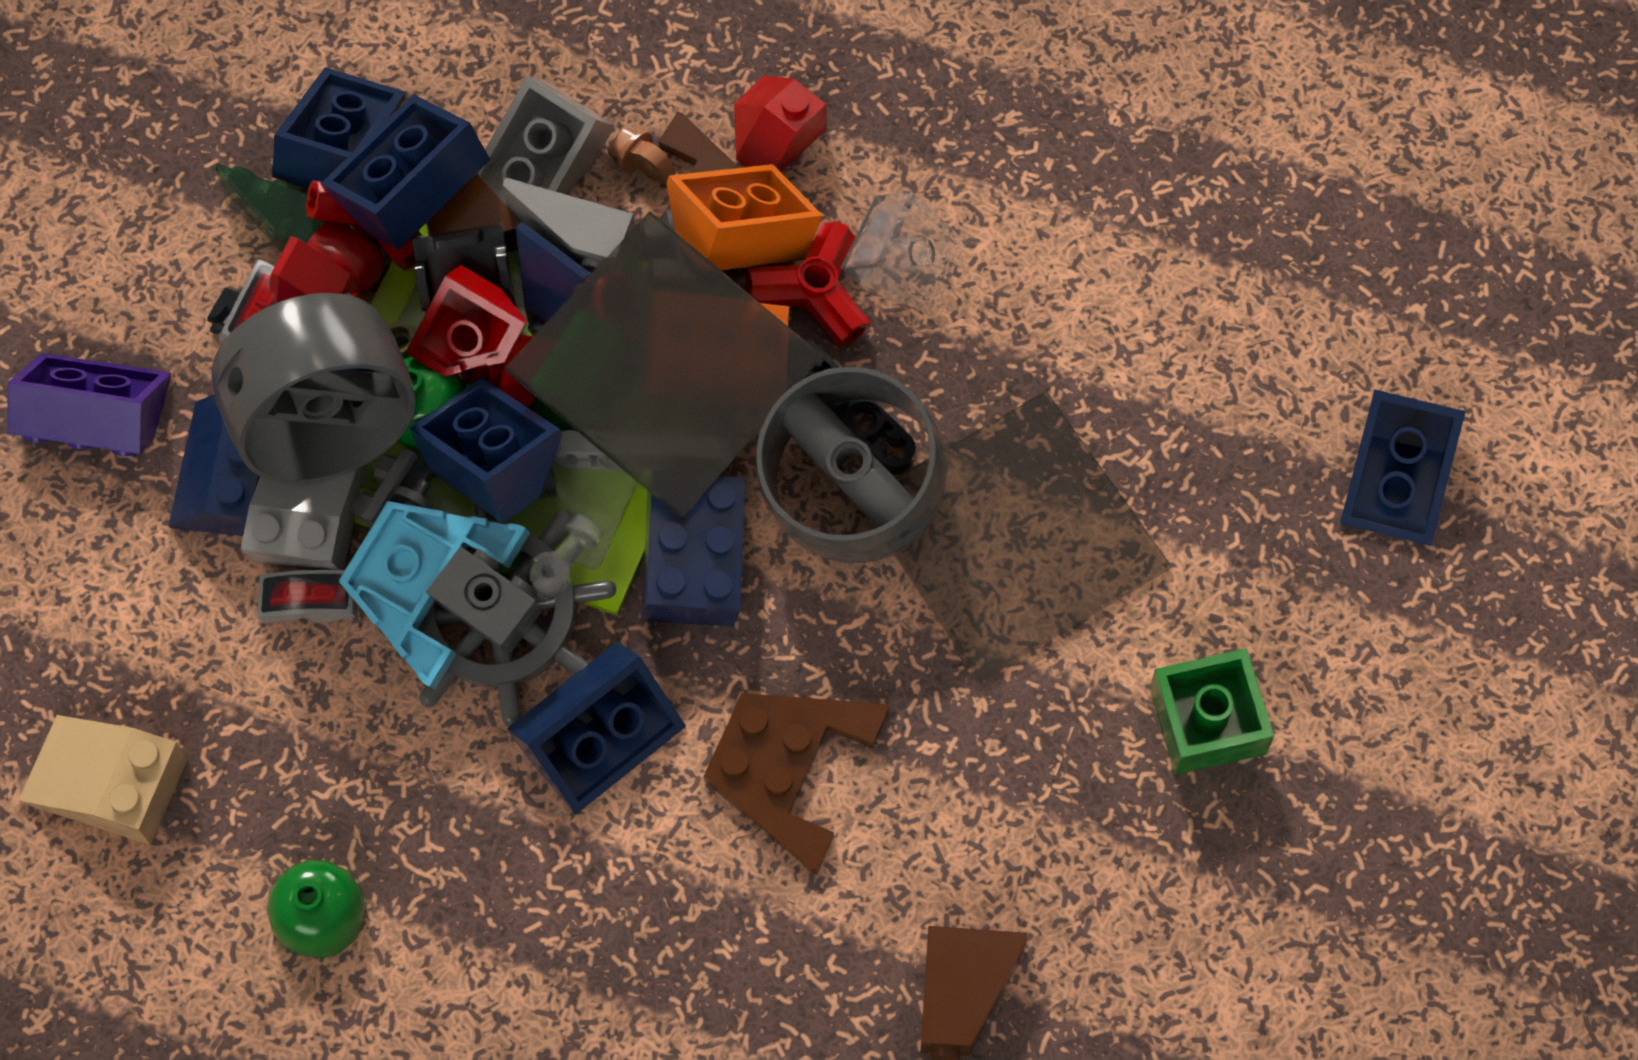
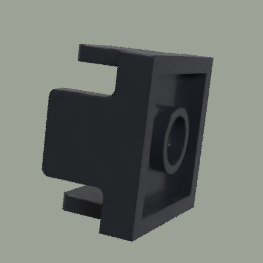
M502 223L413 237L412 241L416 258L415 274L421 307L425 314L444 277L460 265L501 288L516 306Z

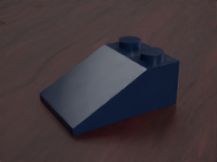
M325 67L274 135L272 177L289 182L294 186L309 188L312 180L323 182L401 107L406 92Z
M1374 389L1340 523L1431 546L1466 411Z

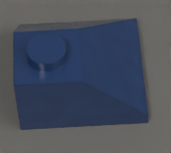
M521 222L516 227L524 307L529 324L527 328L534 337L559 341L579 310L583 312L593 292L591 273L525 223Z

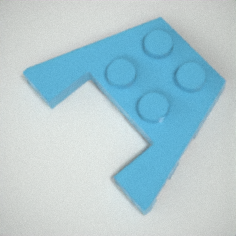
M387 501L339 579V582L370 620L388 638L400 656L417 673L419 679L425 685L435 690L457 653L418 631L420 624L434 603V600L426 593L427 589L460 546L465 550L467 547L475 550L480 549L496 562L509 569L531 532L518 524H502L491 522L485 518L463 517L447 514L440 510Z

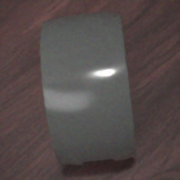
M317 293L298 296L273 304L252 315L235 328L220 345L212 364L211 377L216 404L234 448L252 472L260 477L276 482H317L341 476L366 465L383 454L401 437L410 424L415 410V395L411 376L393 333L373 306L350 295ZM353 368H361V369H364V370H363V371H359V370H350V369H353Z
M838 367L820 371L804 378L788 389L774 404L763 423L758 438L757 475L766 504L783 530L795 542L814 554L829 560L852 564L868 563L895 555L910 546L926 531L941 505L946 485L947 461L943 442L933 417L923 402L910 389L896 379L876 370L861 367ZM850 400L884 402L903 410L924 428L929 436L930 458L926 477L915 498L871 453L867 444L858 439L829 406ZM791 437L876 529L853 535L826 534L805 527L783 511L778 496L777 476L782 454ZM850 458H860L863 460L859 471L853 474L841 472L842 465Z

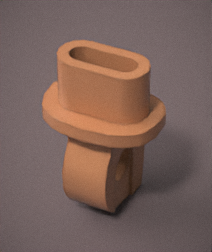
M628 127L624 128L608 147V154L617 159L619 167L628 173L633 174L639 168L651 178L665 185L669 175L676 174V170L671 165L667 154L653 144L651 134L645 130L635 132Z

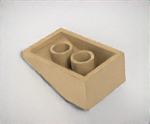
M56 715L18 801L151 845L188 758L176 741L132 727Z

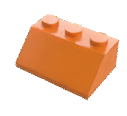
M773 164L669 175L666 182L677 246L702 273L805 259L823 217Z

